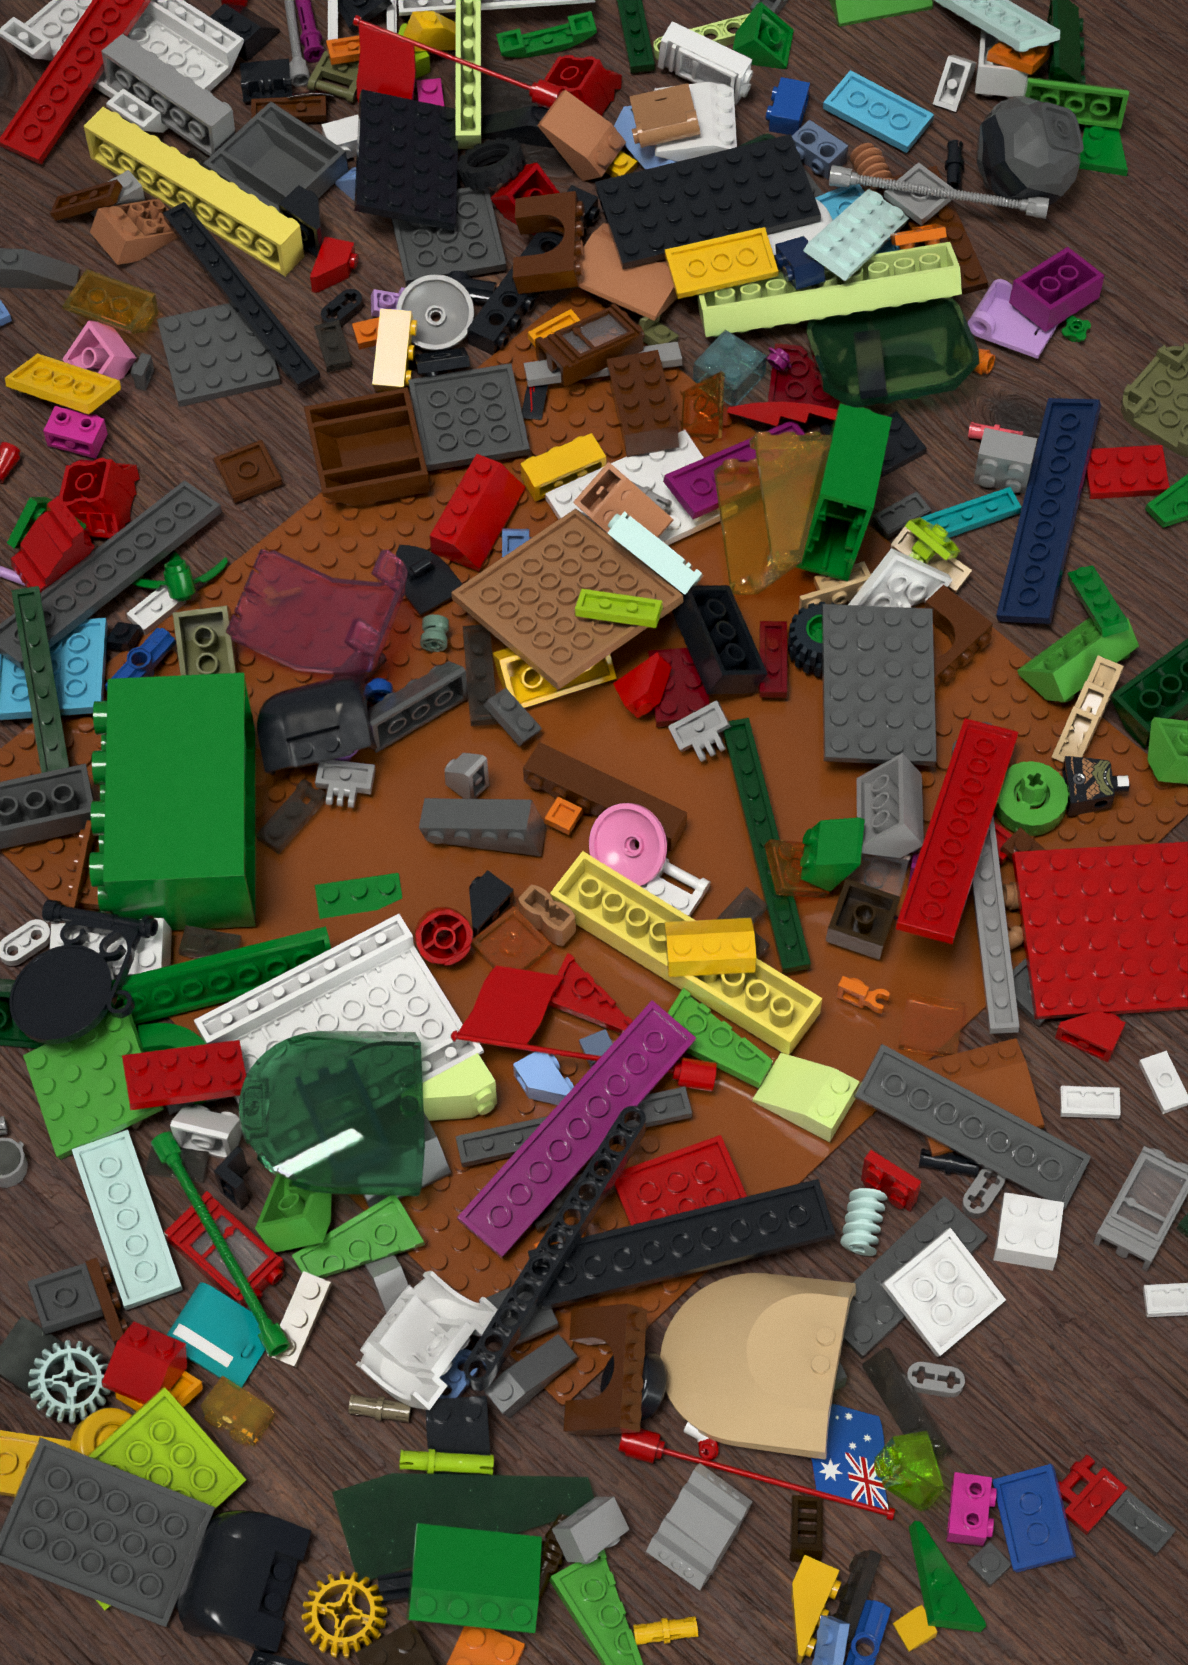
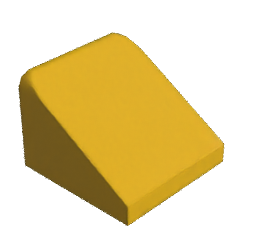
M922 1605L914 1608L893 1623L908 1652L932 1640L937 1635L935 1626H928L926 1612Z

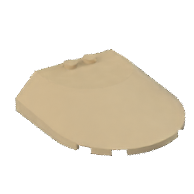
M744 1273L720 1279L699 1290L675 1314L664 1335L660 1357L665 1365L667 1375L666 1393L675 1411L683 1420L688 1421L697 1428L700 1434L723 1444L826 1459L833 1392L851 1300L856 1295V1283L768 1273Z

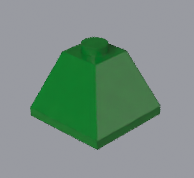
M759 2L736 31L732 50L752 59L751 65L784 69L788 64L794 29L762 2Z

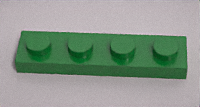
M1093 565L1080 567L1067 573L1070 585L1103 638L1129 630L1128 620Z

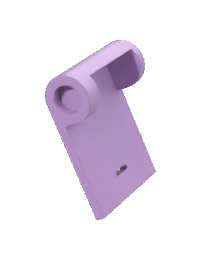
M1003 279L993 281L967 323L969 331L979 338L1038 359L1059 324L1045 332L1009 303L1012 291L1011 283Z

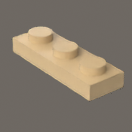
M904 526L891 543L890 548L909 556L912 547L919 538ZM938 553L927 563V565L945 572L951 577L952 582L947 588L955 594L972 573L971 569L957 559L945 560Z

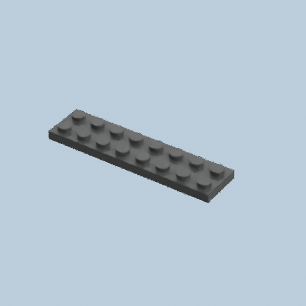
M883 1044L879 1046L854 1095V1098L1042 1199L1064 1202L1063 1209L1066 1208L1091 1158L1090 1155Z

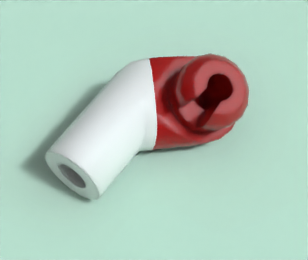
M688 1422L684 1433L697 1439L700 1457L707 1460L716 1458L719 1451L718 1442L700 1434L698 1429Z

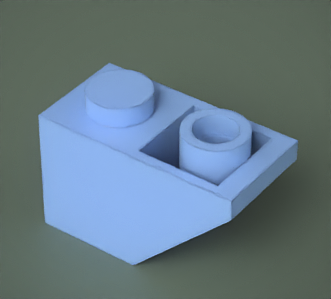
M534 1052L513 1064L514 1076L529 1099L558 1105L574 1087L568 1077L563 1078L559 1072L561 1068L553 1054L548 1055L547 1053Z

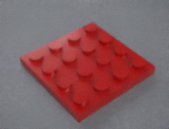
M721 1135L623 1169L613 1185L629 1225L747 1197Z

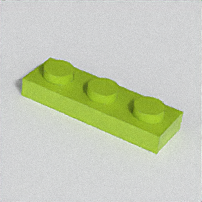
M581 589L575 607V616L656 628L663 605L662 600Z

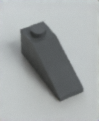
M0 248L1 288L77 291L80 273L78 266L26 249Z
M557 1334L504 1371L483 1391L504 1415L511 1418L579 1357L563 1338Z

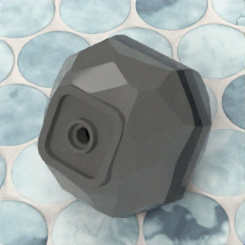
M1013 96L994 106L979 127L976 152L977 166L986 188L992 190L999 197H1005V199L1022 200V198L1044 197L1049 198L1048 206L1055 203L1076 180L1079 170L1080 153L1084 147L1078 120L1075 114L1068 108L1025 96Z

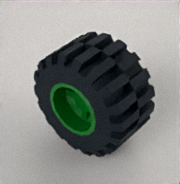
M819 602V605L816 606L814 603L808 604V609L804 607L799 609L798 615L795 614L789 627L788 651H790L789 657L791 661L795 660V666L798 669L803 667L804 673L809 674L813 672L815 673L814 676L820 677V674H822V606L825 602Z

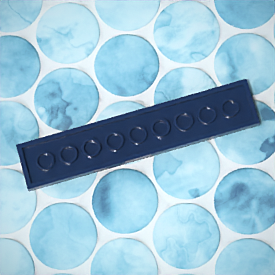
M1048 398L996 616L1000 622L1051 624L1100 414V399Z

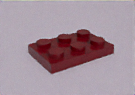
M688 648L648 651V658L658 652L672 667L661 702L654 707L656 727L669 726L710 704L709 695L705 691Z

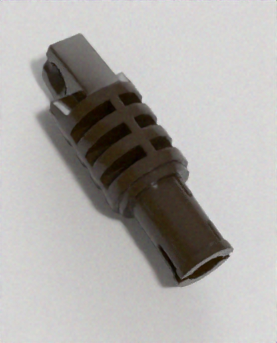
M564 1514L557 1516L553 1525L544 1536L546 1541H542L539 1601L542 1599L550 1577L559 1572L558 1565L562 1566V1557L565 1558L552 1531V1528L569 1517Z

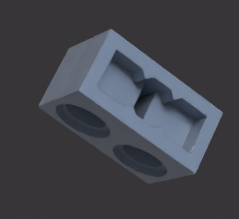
M808 120L792 135L801 162L810 167L814 173L820 174L827 180L830 178L832 165L843 166L847 162L848 145L811 120Z

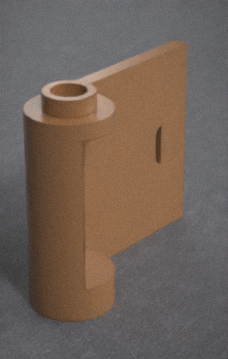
M688 83L629 96L636 128L632 129L634 143H640L641 148L701 135Z

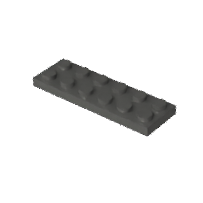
M945 1196L853 1282L856 1283V1295L853 1296L850 1303L843 1342L862 1360L906 1318L881 1286V1283L946 1229L951 1228L971 1255L987 1240L988 1236Z

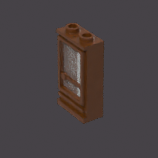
M613 303L611 307L554 332V334H549L545 338L541 336L536 338V357L538 361L547 358V366L551 372L557 370L558 365L561 371V384L566 387L607 368L606 359L642 352L645 335L641 326L636 325L625 311H622Z

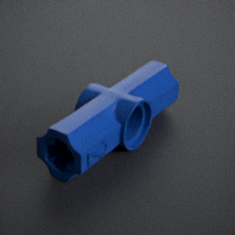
M156 628L140 647L129 651L127 661L111 679L153 677L154 668L176 645V640L167 630Z
M865 1600L845 1665L875 1664L890 1616V1607L875 1600ZM862 1643L867 1644L871 1647L873 1653L869 1656H861L856 1651V1646Z

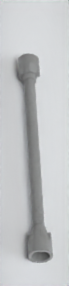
M284 0L292 51V61L289 63L291 84L296 87H304L308 85L310 73L306 60L302 58L294 0Z
M832 165L829 178V186L849 188L850 185L866 184V186H879V188L882 187L883 189L885 187V189L888 188L889 190L892 188V190L895 189L897 191L898 189V191L901 190L902 192L911 191V193L914 192L915 194L924 193V195L927 194L928 196L937 195V197L940 196L941 198L943 196V198L950 197V199L956 198V200L963 199V201L969 200V202L976 201V203L982 202V204L989 203V205L995 204V206L1018 208L1020 211L1026 212V215L1046 219L1049 198L1044 197L1012 200L1005 199V197L1002 198V196L999 198V196H989V194L986 196V194H976V192L970 193L969 191L963 192V190L957 191L956 189L950 190V188L944 189L943 187L937 188V186L931 187L930 185L924 186V184L905 183V181H892V179H879V177H866V175L860 176L858 173L852 172L850 168Z

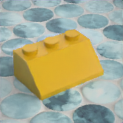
M751 918L664 922L668 977L755 973L756 946Z

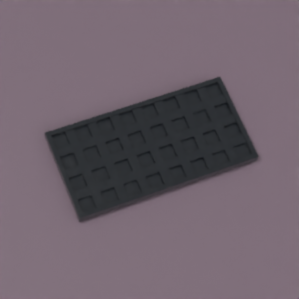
M791 134L595 182V189L622 269L666 259L665 249L762 227H765L768 234L821 220L820 210Z

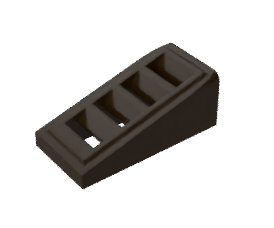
M792 1495L789 1560L792 1562H802L804 1555L821 1562L823 1551V1498ZM798 1509L816 1510V1513L798 1512ZM798 1521H801V1522H815V1525H812V1524H798ZM798 1534L815 1535V1537L798 1536Z

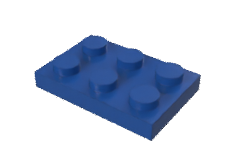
M1052 1464L992 1479L993 1486L997 1489L996 1499L1013 1571L1017 1573L1076 1557L1055 1468Z

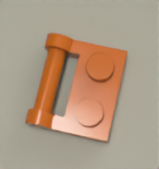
M999 41L988 51L987 61L1032 75L1048 60L1052 46H1037L1030 48L1026 52H1018L1008 44Z

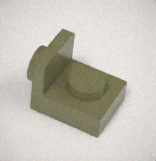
M642 316L639 325L644 331V343L656 345L677 342L679 335L659 322L660 316L655 321Z

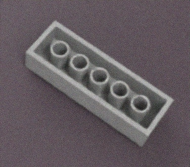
M121 34L101 51L107 85L117 92L125 89L160 112L161 121L164 125L207 155H213L235 134L233 110L229 104L218 100L209 90L202 89L190 77L183 76L172 65H167L155 53L141 47L136 40Z

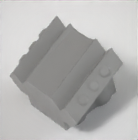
M699 1463L693 1470L688 1482L683 1486L672 1509L663 1519L658 1532L652 1537L646 1552L698 1590H701L710 1575H713L734 1540L753 1501Z

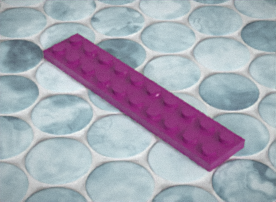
M652 1000L459 1214L457 1220L502 1259L594 1156L620 1112L628 1106H638L696 1041V1037Z

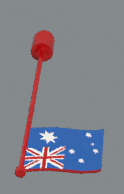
M836 1404L831 1405L826 1459L811 1458L815 1489L664 1448L665 1441L660 1440V1433L642 1428L637 1433H623L618 1451L625 1453L626 1457L653 1464L655 1458L661 1460L662 1454L885 1515L887 1516L886 1519L891 1521L894 1517L895 1508L889 1507L888 1509L883 1479L884 1435L879 1416Z

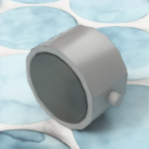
M0 1138V1187L2 1188L17 1185L27 1173L28 1162L22 1148L24 1144L21 1141L17 1143L11 1138Z

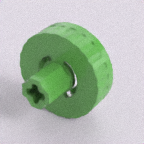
M1029 761L1014 764L1007 770L995 813L1001 823L1013 832H1016L1021 827L1030 836L1048 833L1056 828L1064 817L1069 797L1067 784L1059 772L1044 763ZM1044 802V804L1040 808L1030 809V807L1040 806Z

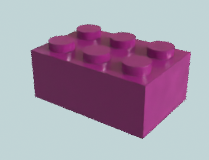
M1066 247L1015 279L1009 303L1046 332L1098 299L1105 275L1069 247Z

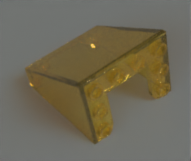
M759 432L749 441L750 448L756 450L757 459H751L748 462H739L738 459H727L723 461V465L714 470L729 585L733 595L759 594L802 562L832 441L831 435H821L820 432H809L805 435H796L795 432H784L780 435H771L770 432Z

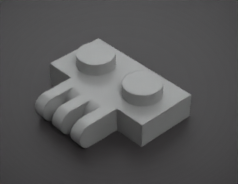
M716 700L668 727L679 750L684 752L694 747L698 758L702 762L706 760V755L702 749L706 748L711 757L716 754L713 743L716 742L720 751L726 749L719 733L731 726L720 703Z
M339 760L321 762L318 765L315 780L316 788L328 789L326 805H332L334 796H338L337 806L343 807L345 797H349L348 807L354 808L357 793L371 794L375 776V765Z

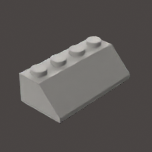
M903 753L857 778V817L865 819L862 853L902 858L922 847L924 841L922 774Z

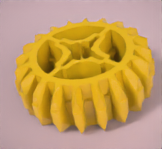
M341 1571L339 1574L340 1580L335 1581L334 1576L329 1574L327 1576L329 1584L325 1585L321 1580H318L316 1584L320 1591L309 1590L308 1595L313 1601H304V1609L310 1612L302 1614V1620L309 1623L304 1627L306 1634H313L310 1642L313 1645L321 1642L319 1646L320 1652H326L331 1646L332 1657H337L340 1649L343 1650L344 1658L348 1659L350 1657L349 1649H355V1652L361 1650L360 1646L362 1644L366 1647L372 1644L369 1639L370 1637L378 1640L381 1638V1633L376 1628L386 1627V1621L379 1617L387 1615L388 1612L386 1607L381 1606L382 1595H377L379 1587L375 1584L368 1588L370 1583L368 1577H364L358 1583L357 1572H353L350 1580H348L345 1571ZM344 1592L339 1601L324 1604L333 1595ZM355 1594L362 1596L370 1605V1615L363 1614V1610L355 1608ZM348 1607L350 1615H346L341 1624L339 1614H343ZM320 1614L326 1615L327 1619L335 1622L334 1636L327 1633L319 1624ZM365 1625L357 1634L346 1637L350 1628L355 1626L363 1627Z

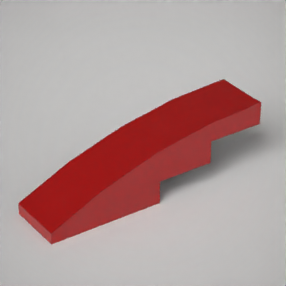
M777 401L728 407L727 413L778 426L781 416L806 423L809 413L835 420L837 409L810 403Z

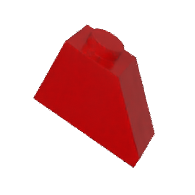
M324 237L310 275L312 292L318 293L349 278L352 269H356L359 258L358 254L355 253L354 242Z
M658 652L613 683L624 706L637 718L647 714L661 702L672 667Z
M1095 1011L1060 1022L1055 1039L1105 1062H1109L1126 1022L1121 1021L1115 1014Z

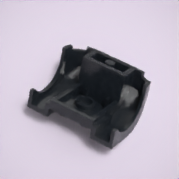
M339 676L287 689L265 700L260 708L257 719V734L265 772L274 775L276 770L301 768L349 756L356 750L368 747L377 749L367 713V699L375 700L371 687L359 678Z
M249 1510L225 1511L211 1516L176 1601L175 1609L178 1608L179 1619L184 1627L183 1630L194 1637L206 1635L219 1636L245 1643L261 1652L276 1653L285 1625V1621L281 1620L297 1563L304 1559L311 1530L269 1514Z

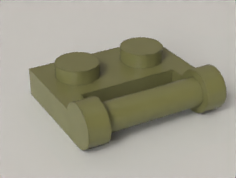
M324 51L308 80L307 88L312 91L320 90L345 98L347 102L354 104L357 101L356 82L359 61L331 65L328 51ZM322 77L333 81L349 85L350 87L349 89L328 82L321 81Z

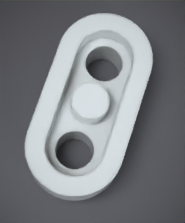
M39 919L31 920L0 941L1 961L6 965L16 966L45 948L50 943L51 936L48 924ZM35 935H42L38 940L33 939ZM11 951H18L14 956L9 955Z

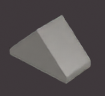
M394 1255L365 1264V1268L386 1313L408 1286L402 1267Z

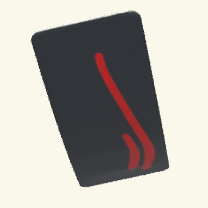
M305 91L285 95L287 98L302 94H326L334 96L329 93L318 91Z
M549 384L532 387L527 385L522 408L523 418L542 419Z

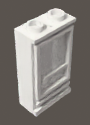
M673 21L671 22L660 42L659 68L664 69L666 67L670 72L675 71L676 75L695 84L713 82L734 88V104L736 105L741 97L745 98L751 88L749 81L753 75V70H751L752 59Z

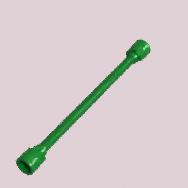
M168 1131L159 1134L151 1141L155 1153L161 1163H167L168 1167L176 1175L223 1262H225L244 1300H246L253 1316H255L258 1328L261 1331L258 1337L270 1357L281 1354L289 1348V1340L279 1323L274 1324L268 1318L241 1267L237 1264L232 1251H230L218 1226L214 1223L215 1221L211 1217L204 1201H202L201 1196L183 1167L180 1157L182 1150L172 1132Z

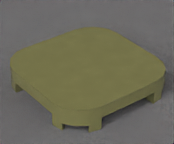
M1186 343L1183 346L1166 348L1163 345L1159 348L1155 358L1131 385L1127 384L1121 401V413L1125 421L1183 457H1188V344Z

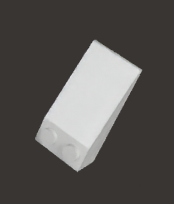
M981 29L975 93L983 96H1006L1007 98L1023 96L1028 74L987 61L988 51L999 42V39Z

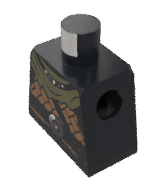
M1074 756L1064 757L1061 770L1069 793L1066 807L1067 816L1109 809L1112 807L1115 792L1129 791L1128 775L1112 776L1110 761Z

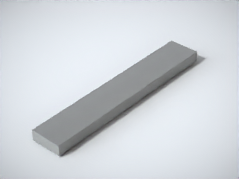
M678 342L643 346L642 352L658 350L663 368L682 366V356ZM547 360L524 363L528 387L561 383V371L558 365L557 370L551 372L547 366ZM602 369L583 379L608 376V369Z

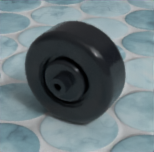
M645 1349L641 1421L648 1419L658 1409L664 1397L667 1383L666 1368L663 1360L656 1352ZM613 1355L607 1362L602 1374L601 1393L606 1389L613 1375Z

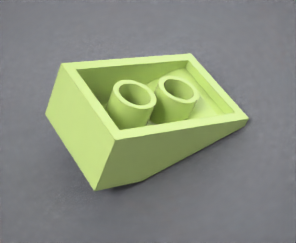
M478 1053L400 1095L405 1121L423 1112L429 1121L473 1118L478 1114L485 1115L489 1113L497 1104L495 1079Z
M780 1053L752 1102L830 1142L856 1099L854 1095L860 1081L835 1068Z

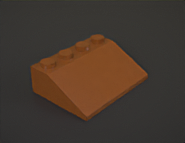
M1016 1038L919 1063L1039 1129L1044 1128V1121L1027 1063ZM923 1135L932 1157L954 1152Z

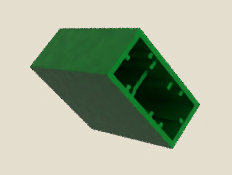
M839 404L815 478L796 568L844 581L849 580L874 509L892 417L874 413L863 407L855 408Z

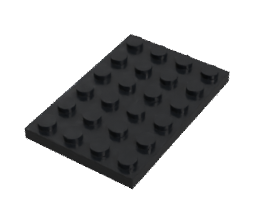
M362 89L359 96L354 211L454 230L456 225L458 163L456 109Z

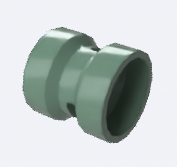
M432 614L425 616L422 619V630L424 633L421 635L420 646L431 652L445 650L448 643L446 633L449 631V620L441 615Z

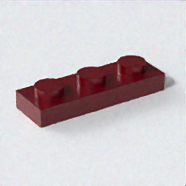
M760 621L759 655L768 674L759 684V697L787 698V621Z

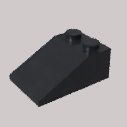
M487 1396L437 1399L432 1408L426 1410L428 1449H435V1452L490 1455ZM434 1471L433 1474H429L431 1501L493 1496L492 1475Z

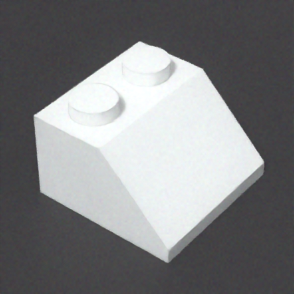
M184 1105L173 1118L170 1125L173 1136L181 1149L221 1159H226L239 1145L244 1130L241 1118H238L237 1115L226 1111L221 1112V1114L211 1112L208 1108L201 1105H194L193 1107Z

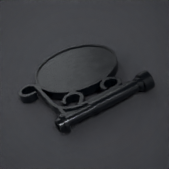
M48 899L43 905L42 918L45 922L49 923L65 922L60 931V938L64 945L39 954L22 969L12 986L9 1006L14 1022L27 1037L39 1043L62 1044L76 1040L90 1032L101 1022L108 1010L117 1018L127 1017L133 1012L135 1001L129 992L122 990V987L134 961L135 951L141 937L149 938L150 936H155L158 931V921L151 915H145L141 920L127 918L117 914L67 907L61 901ZM80 930L76 938L68 939L72 931ZM86 931L108 934L99 944V953L88 947L81 946L87 940L88 933ZM119 938L126 940L127 953L123 945H119L114 952H107V948ZM126 953L115 981L113 972L107 962L117 961ZM118 997L127 999V1004L121 1009H115Z

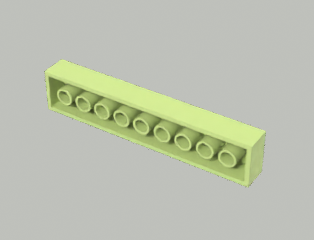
M945 242L874 254L846 281L824 266L825 282L796 290L789 281L785 280L781 270H778L777 277L698 294L697 300L705 336L720 337L728 333H744L752 329L772 328L775 325L797 324L805 320H822L829 316H846L853 312L874 311L877 308L899 307L907 303H923L931 299L951 298L962 294L961 273L951 243Z

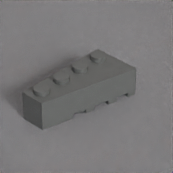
M425 798L419 829L426 841L431 843H444L534 856L542 855L546 825L533 801L522 799Z

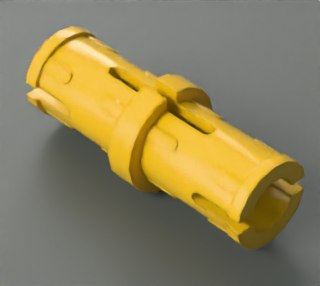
M696 1616L676 1620L661 1618V1621L633 1624L636 1645L664 1641V1644L671 1643L670 1640L698 1637Z

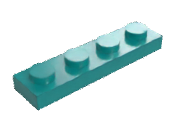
M1011 487L920 518L933 525L938 524L948 532L947 537L950 538L1020 514L1022 507Z

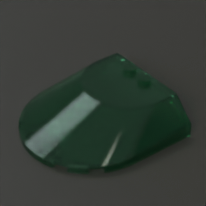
M937 298L923 303L913 302L899 307L889 306L877 308L874 311L853 312L846 316H829L822 320H809L807 325L808 344L823 391L843 404L855 408L880 403L890 404L897 400L917 399L921 396L954 391L979 364L977 344L960 306L952 298ZM879 329L887 396L861 399L854 332Z
M308 1032L279 1042L267 1050L254 1063L242 1085L238 1108L239 1122L246 1143H250L258 1155L257 1160L274 1175L279 1173L292 1180V1185L314 1192L395 1196L420 1195L425 1155L421 1042L416 1032Z

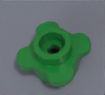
M1075 316L1068 317L1066 319V327L1062 328V335L1072 342L1084 341L1087 337V330L1091 328V323L1088 320H1081Z

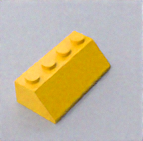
M506 648L492 653L503 689L507 688L524 708L617 679L610 654L557 690L511 649Z

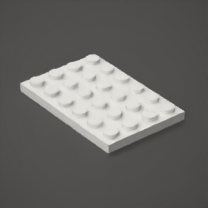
M686 430L678 433V448L626 456L611 463L630 481L642 487L648 486L652 488L654 493L672 501L669 512H666L674 521L659 536V539L667 546L737 514V507L732 502L696 519H692L664 484L663 480L666 474L704 458ZM603 467L545 493V499L558 520L575 508L589 518L573 501Z

